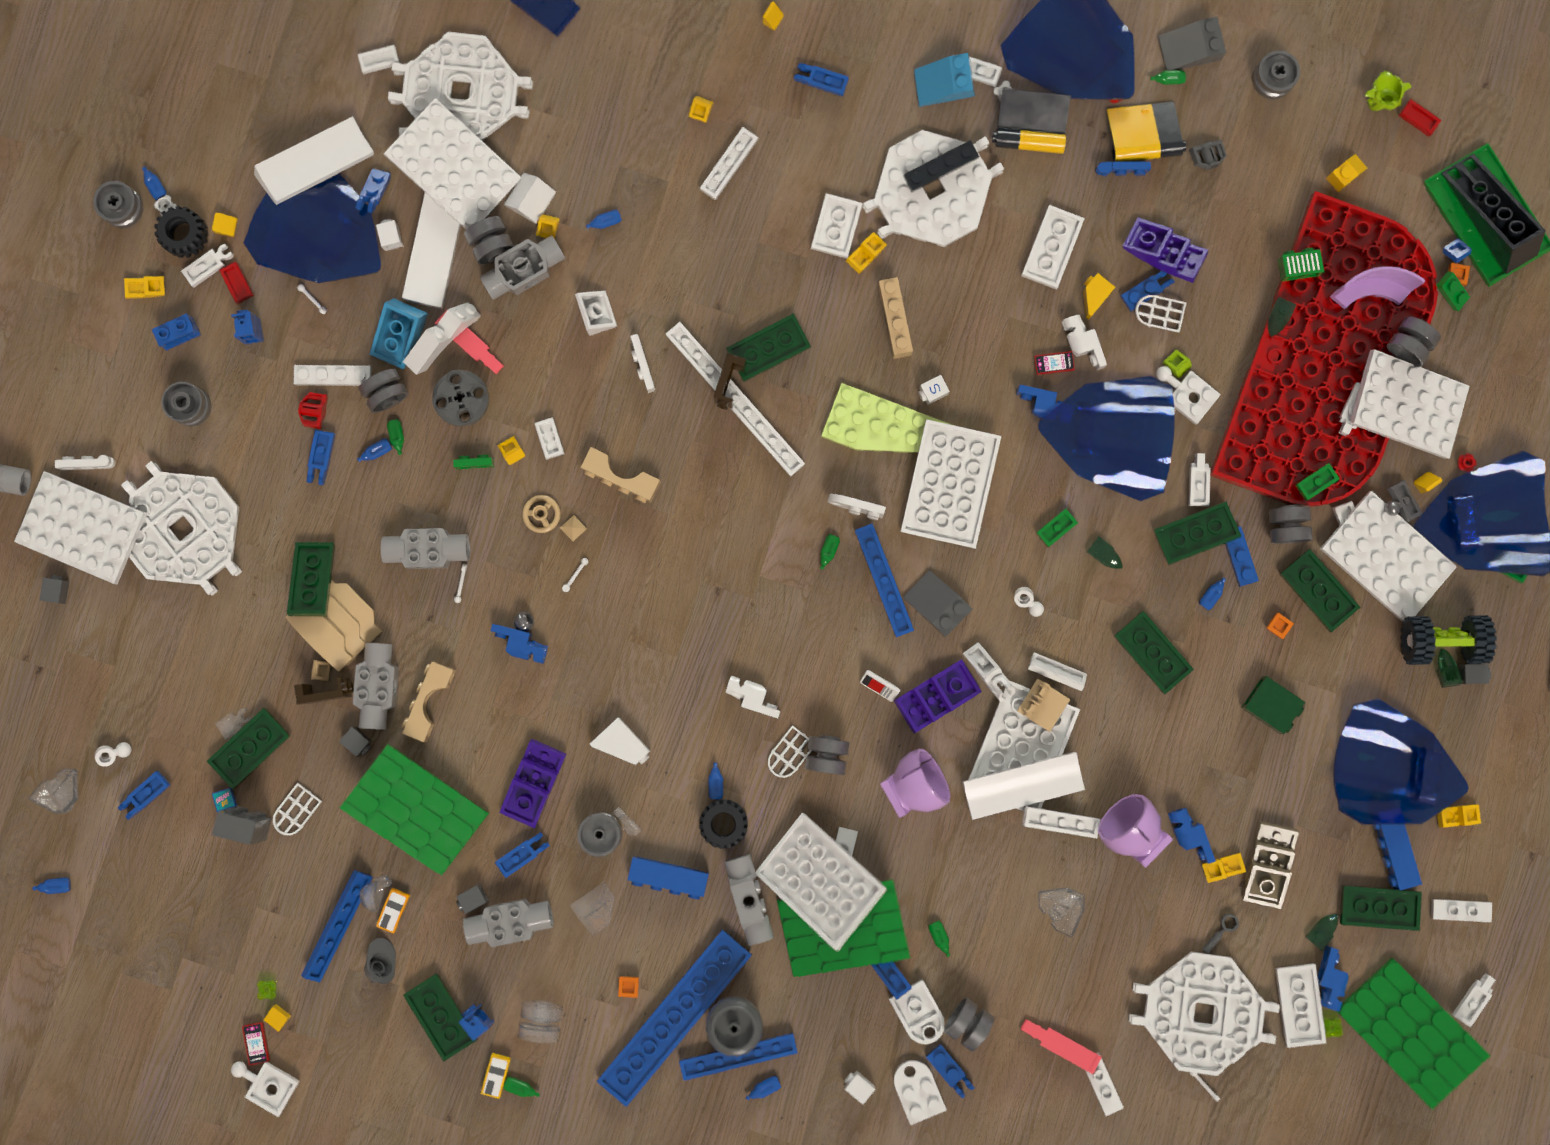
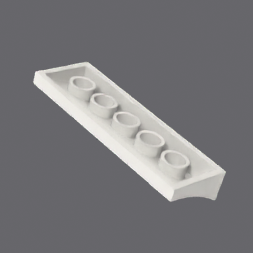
M352 116L255 165L254 176L277 205L373 156L374 151L364 138Z
M426 193L423 199L402 298L406 302L443 309L461 224Z
M1077 752L962 781L972 820L1085 790Z

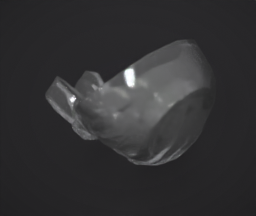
M388 875L375 878L372 883L364 886L360 891V901L364 908L370 912L380 911L384 887L392 885V879H389Z

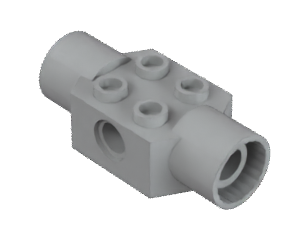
M552 235L537 244L527 239L495 257V268L480 276V279L493 300L508 291L518 295L550 277L549 268L566 258Z
M0 464V492L21 496L26 495L31 485L30 470Z
M444 528L404 529L401 536L382 537V562L403 563L407 569L448 568L451 561H469V535H449L448 531Z
M365 643L364 662L356 665L353 705L360 708L359 728L386 729L387 711L396 707L399 668L391 664L392 644Z
M746 854L724 861L730 888L748 945H755L773 939L774 935L768 914L764 915V912L767 910L764 899L759 898V893H761L758 880H754L757 876L751 855ZM750 895L754 898V902L746 903L744 897Z
M526 898L487 906L484 908L483 914L463 919L464 934L468 945L488 942L491 947L530 940L534 936L535 931L554 927L550 902L544 901L530 904Z

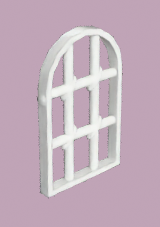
M1147 295L1137 302L1135 314L1137 319L1148 327L1152 326L1180 332L1186 302L1158 295ZM1148 297H1154L1152 304L1142 301ZM1156 299L1169 301L1168 306L1157 305ZM1171 303L1183 304L1182 310L1173 309ZM1139 305L1150 306V314L1138 312ZM1154 307L1164 309L1166 311L1165 317L1153 314ZM1169 311L1181 313L1180 319H1170L1168 317ZM1139 315L1149 318L1148 323L1143 322ZM1152 318L1164 321L1163 327L1152 325ZM1167 321L1178 323L1177 330L1166 328Z
M792 725L777 746L772 749L768 758V766L774 775L785 778L798 770L806 756L812 751L809 750L807 754L802 752L803 747L809 741L806 734L800 732ZM793 728L798 733L789 742L785 737ZM801 734L806 740L798 749L794 746V742ZM784 741L787 743V747L779 755L775 750ZM792 747L795 750V754L788 762L784 759V754ZM774 754L777 756V760L770 766V758ZM798 754H801L804 758L797 767H794L792 761ZM782 760L785 763V767L779 774H776L773 769ZM788 767L794 770L788 775H782Z
M297 783L277 808L273 816L274 828L283 835L296 834L304 827L322 803V800ZM299 786L303 791L295 800L291 795ZM307 792L311 797L303 806L299 803V799ZM315 798L318 804L312 811H309L307 806ZM290 799L292 805L285 813L281 808ZM295 805H298L301 808L300 812L292 819L289 813ZM305 811L309 815L300 825L297 819ZM279 812L282 814V818L276 824V816ZM287 818L291 821V824L282 832L278 827ZM294 824L299 827L295 832L288 833Z

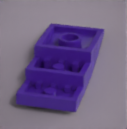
M1137 218L1123 244V249L1142 261L1191 283H1194L1208 255V249L1190 244L1191 239L1173 234L1172 228L1141 218Z
M961 659L900 696L894 702L914 734L969 701L982 691Z
M531 739L515 777L512 779L499 813L535 828L567 754Z

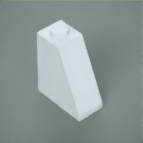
M620 717L590 743L593 748L634 765L638 763L642 765L650 757L648 755L650 750Z

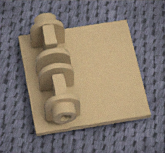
M1037 679L1017 712L1050 732L1070 699L1050 687L1049 684Z

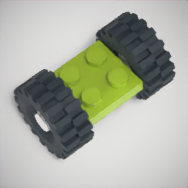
M1468 615L1464 617L1461 623L1462 627H1449L1448 630H1441V628L1433 627L1434 624L1428 616H1407L1402 622V635H1400L1403 659L1408 665H1428L1433 661L1432 657L1435 656L1434 650H1436V647L1460 646L1462 647L1461 654H1464L1463 659L1466 660V663L1489 664L1493 661V656L1496 654L1494 650L1497 648L1495 644L1497 636H1495L1496 628H1494V622H1491L1492 618L1488 615Z

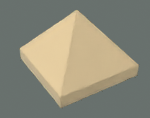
M575 515L560 527L573 542L587 530Z
M314 660L311 679L329 681L331 665L326 661Z

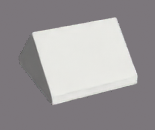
M523 173L522 178L518 181L504 205L537 224L539 217L547 209L556 191L538 177Z
M606 291L575 294L589 336L617 326Z

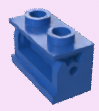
M239 310L237 314L231 315L235 319L236 333H234V337L245 345L264 341L261 320L248 310Z
M187 313L151 329L159 347L165 348L166 351L201 335L194 318Z
M473 1004L461 1014L463 1018L459 1021L473 1041L487 1031L495 1022L483 1010H479L482 1004H479L477 1007Z

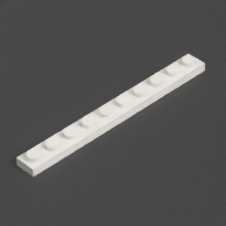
M679 322L666 333V336L715 391L722 369ZM730 379L725 397L733 399L734 406L733 409H730L790 477L793 476L805 463Z

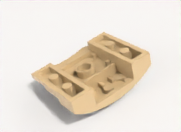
M332 579L327 617L288 615L285 617L309 645L338 672H342L365 649V643H371L383 632L374 623V610L347 583L335 584Z

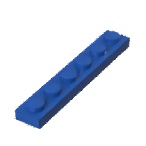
M873 523L856 529L855 534L895 637L914 631Z
M354 869L301 974L304 979L321 982L373 878L370 874Z
M789 1033L761 1040L749 1053L738 1057L726 1056L715 1051L679 1060L683 1081L797 1054L798 1051L794 1034Z

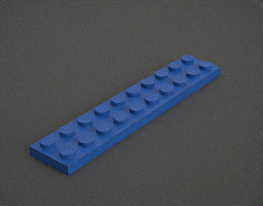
M722 929L603 1072L597 1083L627 1107L752 954Z

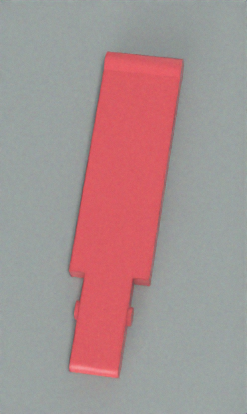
M446 311L435 322L436 325L439 323V321L444 316ZM468 327L453 339L476 362L480 359L495 374L504 367L493 354L491 355L488 352L490 348Z
M1025 1019L1020 1029L1031 1035V1037L1040 1040L1041 1046L1091 1074H1094L1102 1058L1100 1055L1049 1027L1045 1030L1040 1025H1036Z

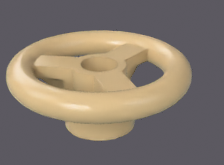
M538 495L532 497L524 505L522 512L523 521L534 532H549L556 527L560 520V508L557 502L549 496ZM546 501L544 506L538 505L533 510H529L533 503ZM552 506L555 516L549 525L547 516L548 510ZM541 510L544 511V515L542 517H538V512ZM528 516H533L536 520L541 521L544 527L534 526Z

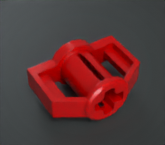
M309 392L300 401L298 415L304 427L321 429L326 415L328 400L326 394ZM309 399L321 401L320 405L306 402ZM303 416L316 417L317 421L304 420Z

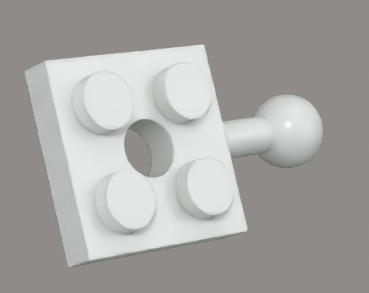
M1166 366L1160 367L1156 372V376L1160 381H1167L1176 388L1166 401L1195 425L1199 423L1221 395L1192 371L1181 382L1172 376L1170 368ZM1190 393H1195L1198 396L1196 403H1192L1189 400Z
M236 1062L231 1067V1073L234 1077H244L253 1082L245 1098L277 1117L283 1112L300 1082L269 1062L264 1063L258 1075L247 1070V1066L243 1062ZM269 1084H274L277 1087L276 1094L268 1092Z

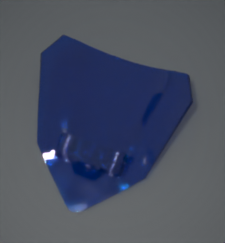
M1040 0L1000 45L1007 70L1056 94L1071 95L1070 99L1127 100L1134 94L1135 60L1133 34L1121 21L1107 0Z
M340 173L277 205L266 193L254 213L243 242L257 265L316 283L374 274L382 266L372 213L368 212L366 202L362 210L356 209L359 195Z
M1152 376L1088 383L1075 391L1042 418L1038 423V430L1076 475L1138 501H1143L1164 493L1174 440L1175 408L1173 386Z
M1522 450L1451 479L1416 521L1413 528L1443 555L1465 570L1534 576L1547 575L1550 573V530L1545 506V460Z
M1379 698L1353 704L1341 732L1334 760V791L1340 812L1361 825H1421L1468 792V783L1432 732Z

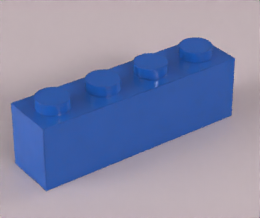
M1390 808L1372 813L1373 819H1371L1374 830H1377V843L1384 854L1382 860L1384 866L1388 868V881L1391 887L1396 890H1404L1422 885L1400 808Z
M633 856L628 881H632L631 884L635 886L651 885L650 889L661 891L664 888L669 889L671 894L680 895L682 892L687 893L689 898L699 899L704 897L709 872Z

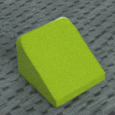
M1177 349L1163 361V364L1170 368L1177 378H1181L1192 367L1190 359Z

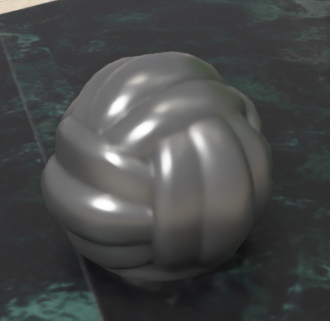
M519 612L514 618V626L517 630L529 631L534 626V619L529 612Z

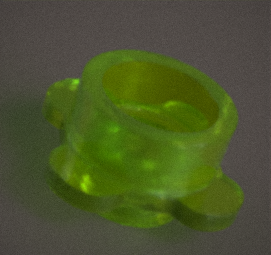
M274 980L267 982L259 981L257 983L259 988L257 998L259 1000L264 998L275 999L277 996L275 993L276 982Z
M1336 1017L1333 1020L1326 1018L1323 1020L1326 1038L1331 1036L1341 1037L1343 1035L1340 1018Z

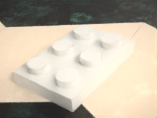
M826 193L811 249L847 259L863 203Z

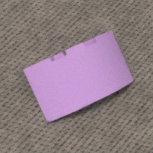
M1378 267L1356 275L1336 290L1330 298L1344 309L1355 300L1371 295L1389 299L1399 305L1411 291L1422 285L1425 280L1406 269Z

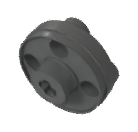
M450 371L437 382L433 391L432 404L437 414L445 422L454 426L463 427L478 422L485 415L489 406V392L485 383L477 375L469 371ZM455 376L461 377L458 384H452V379ZM479 389H483V396L480 398H476V391ZM446 399V406L443 408L438 407L439 401ZM463 413H470V418L467 421L461 420Z

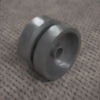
M1277 50L1268 53L1253 72L1252 83L1254 89L1260 96L1266 99L1275 100L1284 97L1294 87L1300 77L1299 63L1292 54L1286 51Z
M108 181L102 184L96 190L93 198V206L96 213L106 222L117 228H129L135 225L142 217L144 211L140 195L123 182Z
M388 369L377 373L359 385L358 390L363 398L368 399L366 404L371 413L387 410L408 396L409 393L405 386L398 384L401 378L395 369Z
M605 812L594 813L585 818L580 824L577 832L578 842L587 854L595 857L606 856L613 852L620 844L622 827L613 815ZM597 831H601L603 833V837L598 838L596 836V834L598 833Z

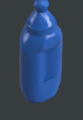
M142 167L144 183L152 197L157 201L167 195L159 178L147 170L146 167Z
M611 210L597 215L590 224L586 225V228L603 229L618 224L622 221L619 211Z
M387 438L368 446L362 452L361 457L357 458V461L375 460L388 453L392 447Z
M1223 577L1221 581L1212 584L1200 599L1199 605L1208 611L1211 610L1222 596L1226 578Z
M716 762L713 763L714 767L708 777L710 799L723 798V776Z
M69 878L47 879L38 886H33L32 889L46 894L66 893L71 890V881Z
M771 1076L756 1084L750 1094L746 1096V1099H761L778 1091L781 1085L777 1077Z

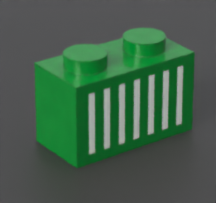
M1306 248L1299 253L1286 251L1277 259L1281 282L1317 277L1324 272L1320 249Z

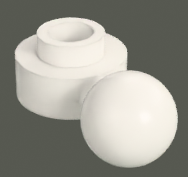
M1020 587L1015 591L1014 601L1019 607H1029V613L1034 617L1043 614L1044 606L1040 602L1033 601L1034 595L1031 589Z
M126 742L119 743L116 749L110 746H101L95 751V760L100 766H109L115 761L116 756L128 757L131 754L132 748ZM104 752L108 753L106 757H102L101 754Z

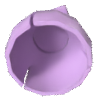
M917 749L904 756L899 761L895 773L880 783L899 818L911 810L931 812L941 809L950 802L951 795L948 783L934 758L924 749Z
M1139 794L1124 797L1110 807L1101 819L1098 828V834L1106 847L1117 854L1131 856L1144 867H1147L1173 840L1166 832L1161 830V818L1152 802L1144 795Z

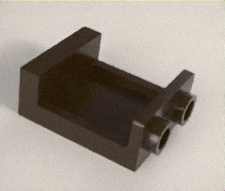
M727 353L713 396L717 407L728 410V407L733 409V399L725 397L733 369L745 372L747 366L746 358Z
M340 677L337 678V690L315 694L312 692L311 684L294 685L296 702L299 705H307L352 697L354 692L353 682L349 678Z

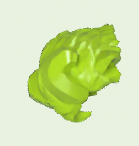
M1384 70L1373 83L1372 89L1365 93V97H1370L1367 100L1370 110H1392L1401 106L1404 92L1411 88V84L1403 83L1400 77Z

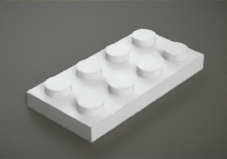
M1049 205L1021 276L1057 290L1085 218Z
M1316 964L1275 968L1285 1046L1290 1048L1326 1043Z

